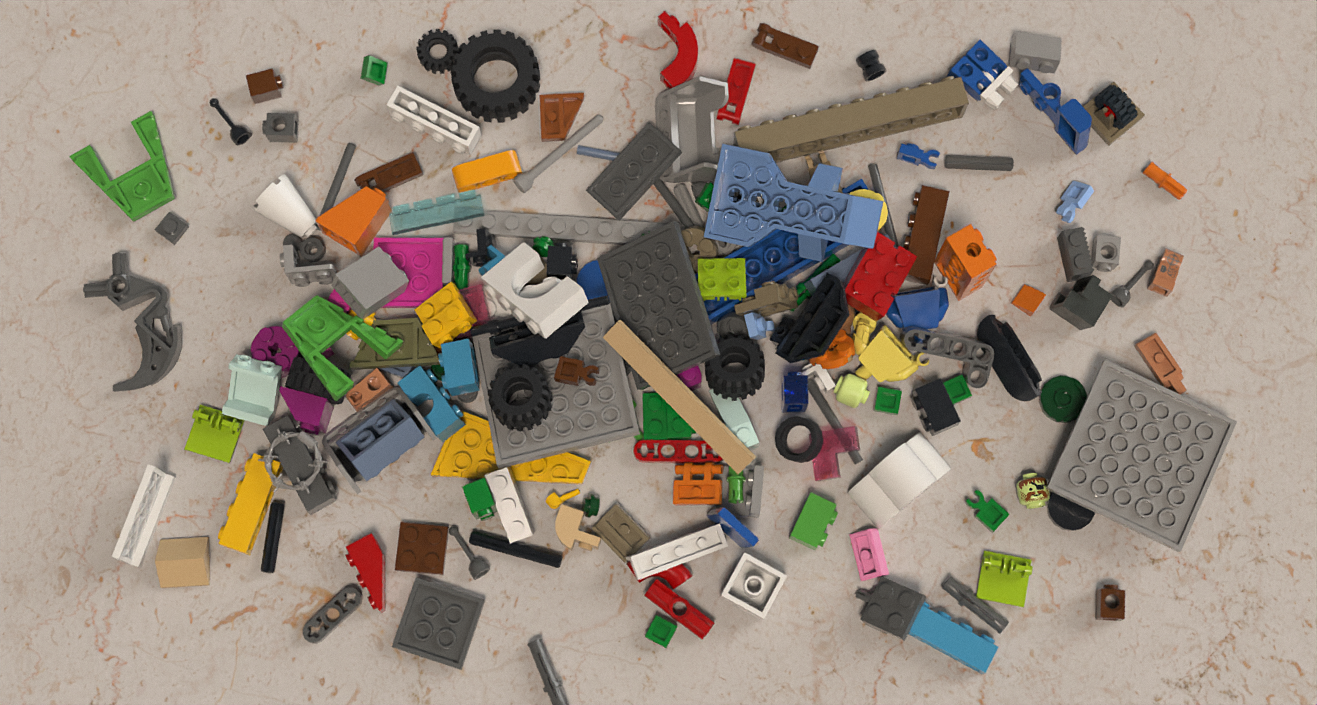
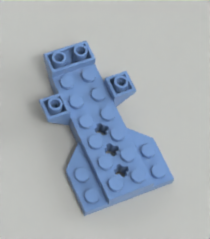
M722 144L704 237L751 247L775 230H784L798 233L799 257L823 262L828 240L873 249L884 201L838 192L843 168L819 163L807 186L787 181L770 153ZM740 190L742 198L737 202V197H734V193ZM762 194L764 204H761V207H759L760 203L756 201V198L761 197ZM783 199H785L787 208L782 212L779 202H783Z

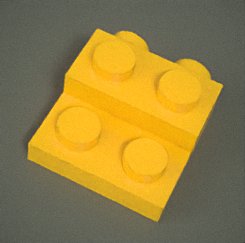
M453 282L448 283L414 309L423 324L421 327L430 342L440 349L441 344L453 342L455 337L460 333L470 330L472 324L477 321Z

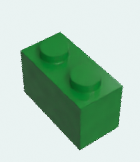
M485 478L462 486L471 513L476 520L481 519V521H485L495 516L494 513L498 511Z

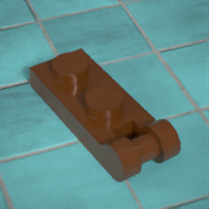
M765 23L759 24L757 29L758 35L753 38L751 43L754 48L811 69L819 50L818 45L776 30ZM766 37L773 38L771 44L765 41Z
M410 153L361 174L354 181L358 187L363 189L366 186L370 188L369 182L375 180L377 185L370 189L377 188L382 192H386L423 176V173L414 153Z

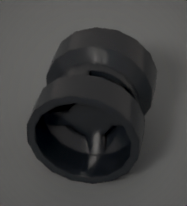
M876 50L865 52L856 59L858 66L864 71L863 76L866 81L877 79L886 72L884 64L878 60L879 55Z

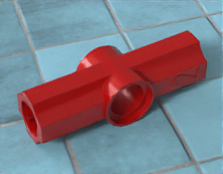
M658 579L655 580L644 595L670 615L673 620L678 621L701 640L704 639L715 624L689 604L686 599L681 598ZM677 603H682L686 606L687 611L682 616H677L673 613L672 608Z

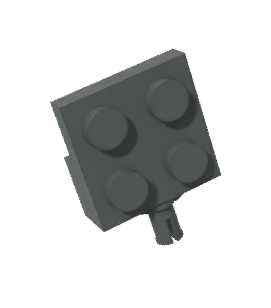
M881 577L872 594L862 589H859V593H856L857 599L867 602V607L860 620L871 628L885 634L888 633L905 641L926 599L923 594L884 577Z

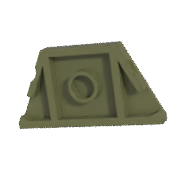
M418 318L373 320L371 327H378L386 331V335L395 340L401 339L403 341L402 346L385 360L361 340L358 346L359 351L354 361L351 360L349 368L351 370L426 366L440 365L439 356L421 327L422 323Z

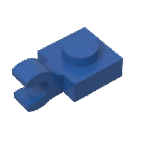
M907 143L906 145L901 144L897 159L917 166L921 164L928 169H935L936 163L930 162L929 158H938L940 152L929 150L923 153L924 150L919 149L917 145Z

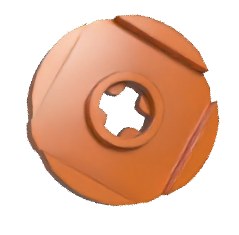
M840 329L824 355L811 358L809 362L813 366H815V363L821 365L822 369H834L847 364L848 358L851 355L852 357L855 355L853 339L846 335L845 330Z

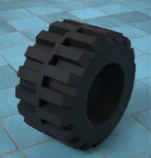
M730 335L726 340L723 337L718 339L719 343L717 346L720 356L705 362V375L709 388L713 389V393L717 396L722 394V398L726 400L728 397H731L732 401H737L739 397L744 400L747 399L748 394L752 397L756 394L755 389L760 390L765 378L763 351H760V346L757 343L753 344L752 339L747 338V340H744L743 336L738 335V338H733V335ZM730 363H741L747 369L740 373H729L723 367Z
M304 357L293 358L285 383L286 388L327 398L333 405L343 403L345 395L335 401ZM336 366L348 378H351V375L346 370Z
M518 364L513 365V369L504 368V373L502 374L498 372L495 375L496 381L491 380L489 384L491 389H488V401L499 422L503 426L506 425L510 430L516 427L517 431H523L525 427L527 430H531L534 424L537 426L541 425V419L546 420L549 416L547 411H551V402L553 401L551 391L544 376L538 373L534 367L529 369V366L524 364L522 368H519ZM519 390H530L533 392L529 401L523 405L512 406L508 404L510 397Z

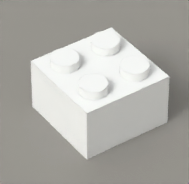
M744 552L720 598L763 621L787 575Z

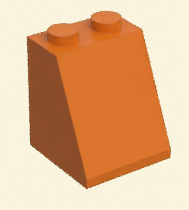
M366 186L320 215L315 222L324 235L362 257L392 210L389 206V201L385 198L386 194L377 188L372 190Z

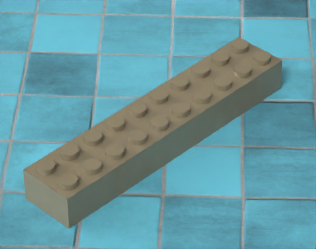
M950 76L934 84L932 82H925L917 88L909 89V87L898 89L896 93L888 95L887 93H879L868 100L858 98L851 101V104L843 106L842 104H834L826 110L819 111V109L807 111L805 115H788L783 120L776 122L774 120H767L756 127H751L750 125L743 126L734 132L733 146L770 153L777 163L815 154L821 150L827 151L963 117L969 101L962 78L954 79L953 76Z

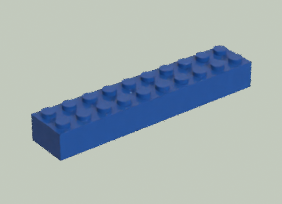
M860 179L843 189L842 192L849 194L856 190L869 189L864 181ZM779 229L753 246H744L725 257L745 258L746 298L755 297L754 289L761 288L765 282L775 281L776 284H783L820 262L799 257L798 233ZM828 240L824 259L849 246V244ZM697 273V274H695V277H696V280H697V283H698V273ZM715 297V300L703 301L710 324L712 325L719 321L726 313L735 311L734 305L742 303V300L745 298H741V301H739V299L729 300V297H727V301H724V297H720V301H717V297Z

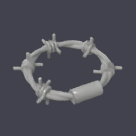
M277 429L278 437L274 439L270 448L264 454L263 459H258V461L265 462V468L271 482H273L272 485L276 487L273 492L275 493L278 488L301 491L306 489L309 494L308 486L314 481L316 475L323 467V463H328V461L322 460L321 453L317 448L318 442L304 431L300 433L285 431L280 433V430ZM297 436V439L315 451L314 464L308 465L315 468L314 473L307 480L300 481L299 477H297L298 484L289 486L280 479L282 473L278 477H275L272 473L273 458H278V456L272 455V451L280 442L286 441L290 445L288 439Z

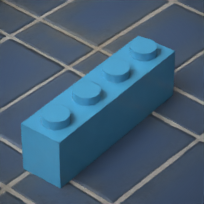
M924 602L908 634L980 674L986 673L999 648L994 645L995 640L984 634L980 637L972 633L973 628L961 622L958 625L950 621L951 616L942 611L935 613L929 609L930 605Z

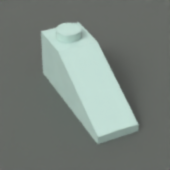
M713 389L709 390L722 423L749 450L758 448L759 440L740 399L737 398V401H732V398L728 397L726 400L722 398V394L717 396L713 393Z

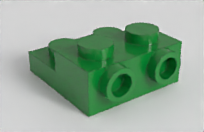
M642 393L644 440H691V434H696V431L658 393Z

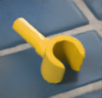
M576 489L561 497L553 492L546 498V503L550 508L557 509L563 502L579 495L580 492Z

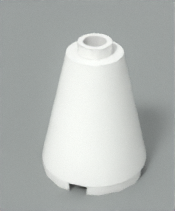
M283 174L278 177L281 181L277 185L271 183L255 201L257 205H253L252 208L257 213L300 238H303L305 235L309 238L318 229L315 226L316 218L291 181Z

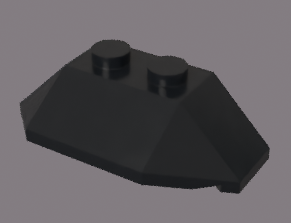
M829 273L825 275L775 354L789 363L824 355L850 315L844 282Z
M577 312L546 339L539 333H532L526 324L502 331L498 335L489 337L491 352L521 367L523 364L535 365L543 360L559 358L569 353L585 328L582 312Z

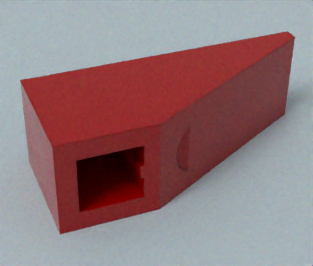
M370 533L346 546L348 553L345 556L351 567L356 566L359 575L356 577L361 587H367L370 596L367 598L374 610L378 608L383 613L385 612L386 557L377 539Z

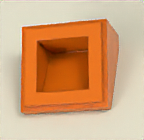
M1024 284L1011 304L1031 317L1046 294Z

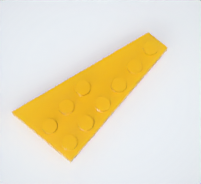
M462 411L464 416L461 419L466 425L444 442L431 476L483 479L486 473L499 469L496 463L489 421ZM566 452L513 465L510 468L515 481L582 485L591 461Z

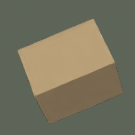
M209 537L160 540L155 565L161 588L210 585Z

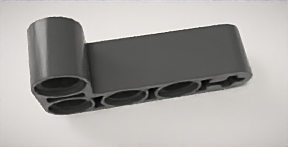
M914 326L905 327L901 331V343L908 349L964 361L962 375L966 383L974 388H982L987 384L994 359V351L988 344L979 340ZM913 335H915L918 338L923 339V343L917 340H912L910 342L908 340V337H912ZM934 338H940V345L935 349H931V341ZM957 343H962V351L954 354V346ZM985 348V356L977 359V350ZM974 371H980L979 379L971 381V374Z

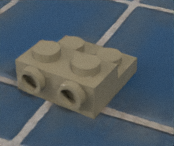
M775 281L763 283L761 288L754 289L755 297L745 298L742 300V303L734 305L737 315L744 316L754 312L764 318L798 308L796 301L798 300V293L794 286L789 288L785 283L779 285Z

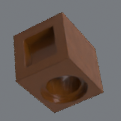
M1103 585V588L1096 591L1095 620H1124L1125 590H1118V585ZM1107 596L1114 598L1116 602L1114 609L1106 606L1105 599Z

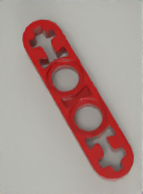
M641 440L635 444L633 450L636 460L642 463L693 462V464H705V462H714V464L723 461L719 455L718 458H713V454H705L706 459H701L702 446H706L705 451L713 450L705 441ZM644 445L647 446V450H654V445H659L657 449L658 458H654V453H647L646 457H642L641 453H637V450H641ZM669 445L674 448L675 454L673 457L665 458L662 456L661 449L664 446ZM688 446H695L699 454L695 458H688L685 455V449Z

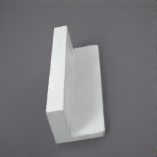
M713 524L627 556L626 560H630L636 579L640 580L728 547L721 525Z

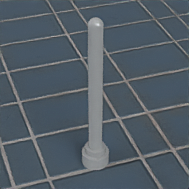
M596 115L528 173H519L512 180L522 193H526L532 188L531 184L534 183L533 180L599 126L603 122V117Z

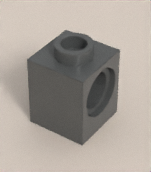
M267 113L266 121H263L262 131L269 142L297 143L299 121L295 113ZM284 124L285 127L282 131H275L277 125Z

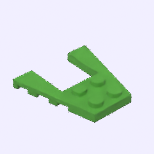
M152 111L131 122L151 159L112 181L109 179L90 145L69 156L133 222L175 199L155 116Z
M316 295L283 321L282 327L332 398L337 401L353 388L354 382L322 355L325 350L350 330L385 360L402 346L403 341L399 338L395 340L386 335V331L363 323V319L344 313V309Z

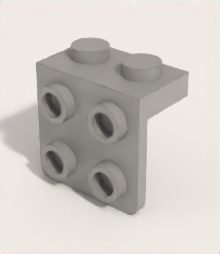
M284 245L283 253H280L281 268L284 267V272L292 285L306 287L313 282H319L322 285L332 284L337 273L332 264L300 267V257L293 245Z

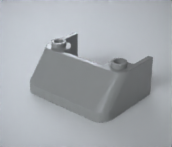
M400 387L389 389L376 400L332 429L322 439V444L335 465L357 494L361 490L356 481L362 480L363 477L335 442L390 400L394 399L402 407L423 435L427 432L433 441L437 438Z

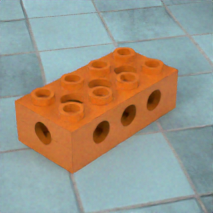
M971 224L945 239L934 262L942 276L947 277V284L958 301L982 288L997 265L995 254L990 248L987 249L982 242L984 239L981 232L977 228L974 229Z

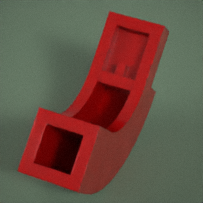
M664 11L658 16V25L670 37L678 49L675 60L660 72V81L668 89L692 80L698 63V43L695 33L688 22L679 27V21L673 15L669 16Z

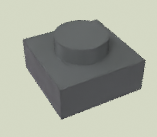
M168 212L155 228V231L175 245L189 226Z

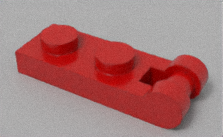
M736 58L733 59L727 79L729 99L726 105L718 110L716 120L732 121V124L739 126L756 67L755 63ZM727 106L736 107L735 112L727 111Z

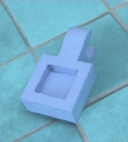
M1072 181L1060 198L1063 204L1056 211L1058 215L1064 216L1062 221L1067 223L1073 221L1075 209L1083 208L1093 194V188L1090 185Z
M752 312L744 315L750 338L760 340L767 337V331H775L774 322L765 321L760 314Z

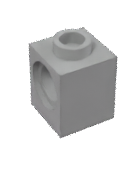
M1097 234L1093 239L1092 267L1097 268L1101 272H1110L1118 266L1121 237ZM1100 251H1108L1111 255V258L1106 259L1102 257Z

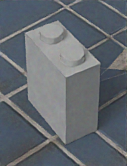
M378 246L336 273L331 286L359 318L365 319L404 293L409 280L405 272L392 262L390 255Z

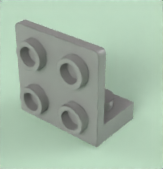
M755 465L754 469H743V477L746 478V481L743 483L744 502L738 503L737 500V504L728 502L729 482L726 481V478L729 477V467L723 466V474L714 475V480L723 481L722 505H712L711 510L725 507L734 516L759 518L764 466Z

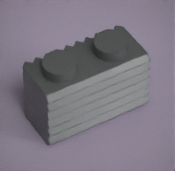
M1083 227L1061 231L1057 237L1067 282L1089 277L1095 270L1092 268L1093 264L1091 263V255L1089 254V246H1087V237H1085L1086 233L1083 232L1085 230Z

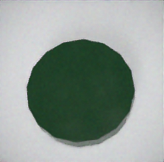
M1060 375L1051 378L1044 384L1041 389L1042 393L1039 396V404L1042 412L1049 419L1058 423H1068L1078 418L1087 398V393L1084 386L1078 380Z

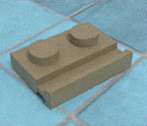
M615 504L592 528L624 563L629 561L626 560L627 556L637 553L651 539L619 504Z

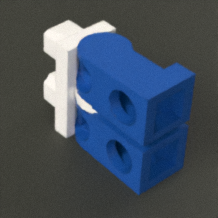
M981 39L954 65L947 77L953 76L954 79L961 77L968 94L977 100L981 106L986 103L994 110L1004 101V98L996 91L1001 87L1010 95L1019 85L1011 75L1013 70L1009 66L1007 67Z

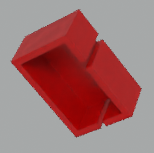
M879 232L876 235L874 248L863 247L844 281L848 305L874 321L885 317L894 300L893 296L897 295L917 258L916 255L900 245L894 248L895 242Z

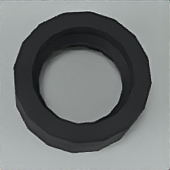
M795 416L786 419L780 424L776 431L775 444L778 452L785 459L804 463L817 457L822 449L823 435L818 424L810 419ZM795 426H805L811 433L810 446L804 453H793L787 446L788 434Z

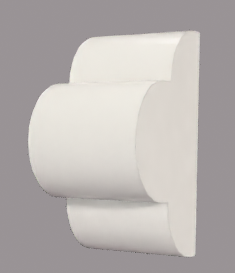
M920 432L883 459L848 492V495L879 530L947 474L951 467Z

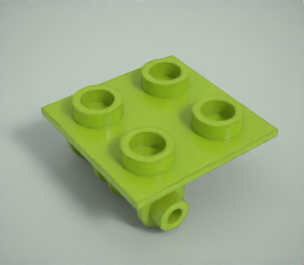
M745 258L698 259V286L703 301L715 300V297H717V301H720V297H724V301H727V297H729V300L739 299V301H741V298H746Z
M200 405L199 409H195L192 418L195 420L184 450L230 463L245 420L222 414L220 410Z
M984 551L976 597L978 599L1024 607L1029 575L1032 574L1033 566H1031L1032 560Z

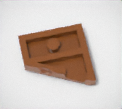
M584 93L540 95L542 142L566 140L584 101Z

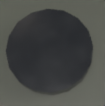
M1053 492L1047 501L1049 518L1054 525L1062 530H1080L1088 525L1095 515V512Z

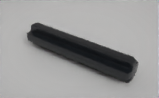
M272 502L270 505L261 563V571L263 573H274L284 512L283 503Z

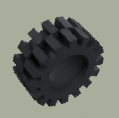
M436 29L434 33L432 30H429V35L424 33L422 40H418L416 48L422 67L424 66L428 72L431 70L433 74H436L437 71L440 74H444L443 70L446 69L448 72L451 71V66L454 65L452 59L455 53L459 54L458 44L452 34L448 35L446 30L441 32L440 29ZM436 44L444 45L447 49L446 55L441 59L432 58L429 54L432 46Z

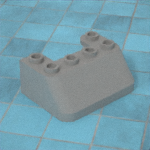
M699 76L658 95L655 102L656 129L682 151V154L659 177L661 181L682 183L706 182L715 179L721 152L716 154L714 111L723 108L728 102V83Z

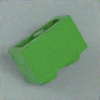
M810 492L789 539L814 551L818 545L823 547L828 536L825 533V529L828 524L833 525L838 512L834 511L837 504Z

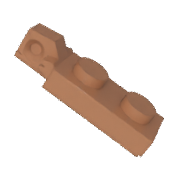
M1157 333L1152 334L1135 345V348L1160 385L1180 395L1187 391L1181 382L1184 379L1181 374L1183 371Z

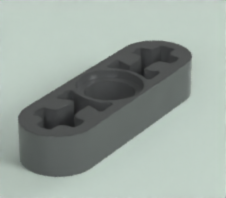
M352 587L343 589L304 626V638L314 644L322 642L361 605V593ZM355 593V604L350 602L346 604L344 608L348 611L344 613L342 608L336 605L338 601L340 604L347 601L346 594L353 595ZM333 608L337 609L339 612L338 620L329 622L326 619L327 611ZM320 618L326 625L330 626L327 630L325 627L319 629L318 633L320 636L318 638L314 636L309 637L311 634L309 629L311 627L318 628L321 625L318 622Z

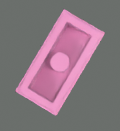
M870 528L849 534L860 580L866 581L889 575L878 529Z

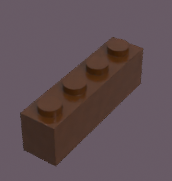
M922 185L920 192H915L912 205L916 206L915 214H910L907 227L911 228L910 236H905L903 248L916 255L917 258L905 281L928 286L932 276L950 191Z

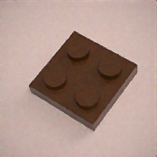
M400 522L395 571L444 575L449 527Z

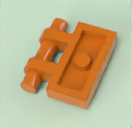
M693 462L684 463V465H676L675 473L683 474V480H674L673 504L676 506L722 505L723 481L713 480L714 474H723V464L705 462V465H694ZM694 474H704V480H693Z

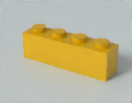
M253 453L252 458H248L245 464V477L243 481H239L236 487V500L230 504L227 510L229 518L218 534V539H220L218 544L249 556L273 498V491L276 488L272 485L273 482H271L265 468V462L258 461V459H263L264 456ZM272 460V473L275 477H278L284 468L281 462Z

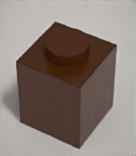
M273 68L246 75L250 96L255 104L282 97L280 89L284 88L280 75L276 76Z

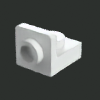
M810 363L802 368L803 372L800 374L802 381L815 375L813 380L819 391L824 390L826 395L834 391L836 385L827 370L822 369L821 365L815 364L813 366Z

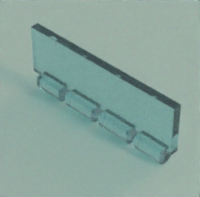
M474 189L460 192V199H455L454 194L436 197L437 204H433L432 199L413 202V209H410L409 203L394 206V213H389L392 235L485 216L481 195H476Z

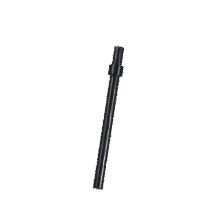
M608 295L589 299V303L578 312L609 305ZM515 317L500 321L494 319L489 320L487 324L471 327L470 332L472 337L486 333L492 335L501 333L503 329L525 325L526 323L524 321L519 322Z

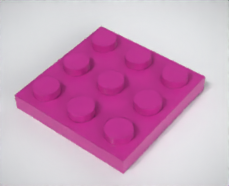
M374 238L373 250L379 246L384 252L388 253L392 258V262L405 272L409 280L405 292L381 308H417L444 287L442 283L444 238Z

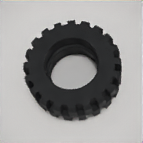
M494 29L491 34H488L487 30L480 32L481 36L477 38L475 35H472L468 38L469 43L467 45L462 43L459 47L460 53H455L452 59L454 65L451 66L450 73L457 100L461 102L466 112L471 111L472 116L477 119L482 116L485 122L491 123L492 119H497V122L501 123L505 122L504 118L510 117L511 120L518 118V112L524 114L528 110V104L535 102V94L539 93L540 89L539 66L533 49L530 45L526 46L525 40L521 37L515 39L514 33L509 31L506 34H501V30ZM493 60L509 62L517 70V79L514 84L507 90L499 93L485 92L478 88L474 81L477 70L483 64Z

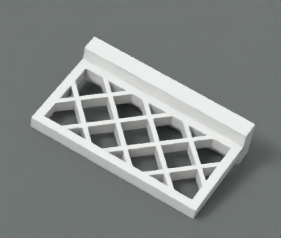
M147 465L112 554V557L116 558V560L141 568L176 479L174 476L165 474L155 466Z

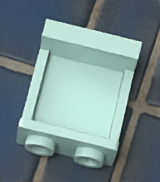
M236 354L228 369L232 370L228 400L223 405L222 414L268 426L276 414L282 366L275 365L270 361L252 359L248 355Z

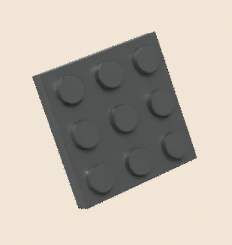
M416 577L392 647L462 670L485 600Z

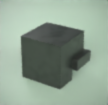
M1092 275L1077 280L1067 297L1059 294L1050 310L1079 330L1094 327L1113 295L1099 286L1101 279Z

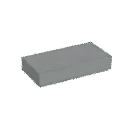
M444 237L443 286L450 282L454 283L455 243L452 237Z

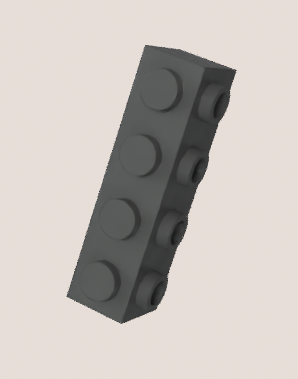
M287 415L263 428V431L270 444H272L274 439L278 437L277 429L280 430V433L284 431L300 433L303 429L300 428L301 425L296 420H292ZM297 436L288 439L290 445L286 441L280 442L273 450L278 456L292 485H297V477H299L300 481L307 480L314 473L315 467L308 466L309 464H314V459L311 455L314 450L297 439ZM324 467L320 469L314 481L308 486L309 494L306 489L303 491L296 490L306 511L310 515L336 501L334 494L337 492L330 480L326 482L322 475L325 473Z

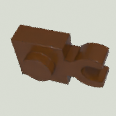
M560 356L554 380L555 382L579 386L580 380H584L587 385L595 386L596 380L588 376L591 373L599 374L600 371L594 365L584 368L583 360Z

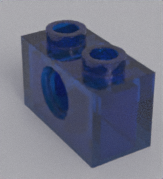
M788 372V375L783 376L781 383L782 413L806 412L809 404L808 375H802V372Z

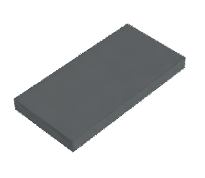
M648 122L586 191L620 221L682 154V151Z

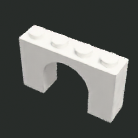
M523 242L481 277L485 285L483 290L491 299L495 297L504 310H511L513 316L519 322L524 321L532 333H539L546 339L589 302L583 288L568 276L540 297H520L519 293L522 287L544 269L539 254Z

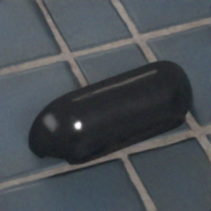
M996 315L986 316L979 324L977 338L993 349L994 359L992 367L1007 392L1019 401H1031L1037 398L1042 393L1039 382L1042 381L1041 375L1014 330L1007 322L1003 324L997 320ZM981 348L982 351H983L984 354H985V353H986V349H985V348Z

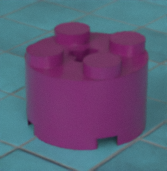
M279 326L262 328L253 339L251 345L252 359L270 361L275 365L282 366L281 378L287 377L293 358L303 357L283 327ZM280 349L281 353H276L274 356L273 352Z

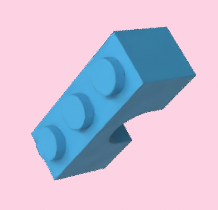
M419 365L401 379L398 384L410 401L417 407L427 400H433L432 411L423 419L435 436L444 442L466 425L461 419L464 414L456 404L453 406L448 400L451 396L443 386L441 388L437 386L435 382L438 379L430 369L426 371Z

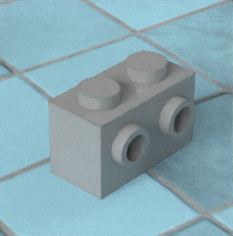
M1016 31L1011 42L1010 67L1055 74L1061 61L1062 38Z

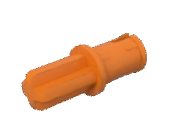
M1151 162L1143 172L1144 175L1159 185L1158 188H1164L1179 200L1187 192L1184 186L1171 177V173L1167 174L1154 162Z

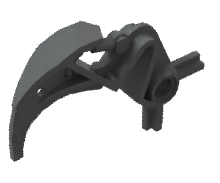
M117 252L112 254L113 275L109 276V279L104 283L84 284L83 292L85 298L107 296L122 311L154 297L156 298L134 320L137 324L135 329L142 347L140 368L132 379L120 384H114V392L136 390L156 384L174 368L182 350V330L180 325H173V337L170 332L171 327L167 317L169 311L165 307L168 300L166 291L158 285L127 275L126 253ZM119 284H125L124 290L116 293V287ZM153 319L161 320L163 330L167 335L165 342L152 332ZM161 347V350L156 351V348ZM156 365V369L152 370V366Z

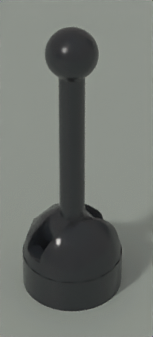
M212 98L209 104L211 107L216 108L231 127L230 137L235 145L239 146L248 141L251 136L249 131L244 126H235L218 105V100Z

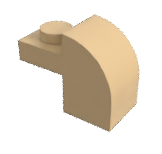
M561 504L555 521L556 534L561 544L571 551L574 548L575 542L579 543V548L587 551H592L593 548L598 549L601 543L600 537L579 531L585 516L584 512Z

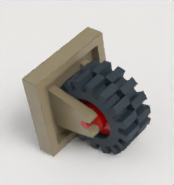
M1114 81L1083 106L1092 118L1091 127L1108 146L1145 116Z

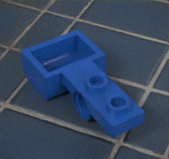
M1029 69L1023 71L1020 74L1019 84L1022 92L1025 95L1029 94L1034 100L1036 108L1041 112L1044 111L1055 124V131L1076 155L1083 151L1089 141L1092 123L1090 114L1076 99H1071L1061 106V89L1057 84L1046 83L1042 85ZM1046 96H1053L1054 99H1047V98H1045V97H1046Z

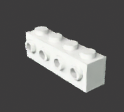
M400 86L396 87L386 105L391 114L390 117L395 121L409 123L413 130L419 133L424 131L430 134L431 138L438 143L443 144V142L452 145L451 148L460 154L466 152L471 155L482 136L479 126Z

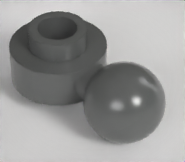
M290 234L283 240V246L293 245L296 252L299 250L303 258L308 262H318L325 254V247L317 238L310 237L301 242L297 235ZM312 249H317L315 254H310Z

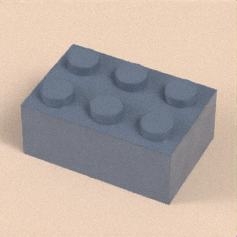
M392 399L335 443L367 482L371 478L376 477L389 464L397 461L407 450L415 447L424 438V435L412 418Z

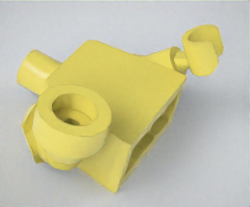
M861 312L856 314L853 320L856 334L853 333L852 339L855 353L863 364L855 371L858 377L867 380L873 375L879 382L884 380L888 382L902 381L916 372L918 366L929 364V359L923 361V363L919 360L920 356L924 353L918 352L913 356L885 324L869 341L870 334L877 326V321Z

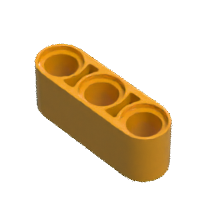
M514 150L466 162L452 168V174L459 193L511 180L519 173L522 174L519 159Z

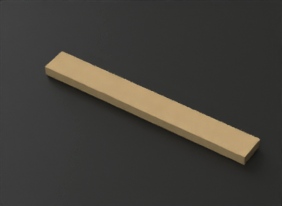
M621 320L603 336L620 356L737 474L756 458Z

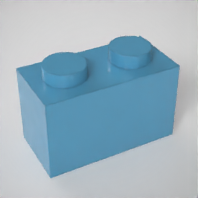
M464 339L441 344L442 353H439L438 356L440 365L444 367L445 375H442L444 389H448L452 396L480 391L474 346L471 341Z

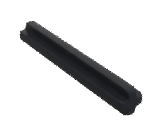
M472 531L469 538V543L472 545L556 568L561 566L563 559L560 554L516 542L510 543L508 540Z

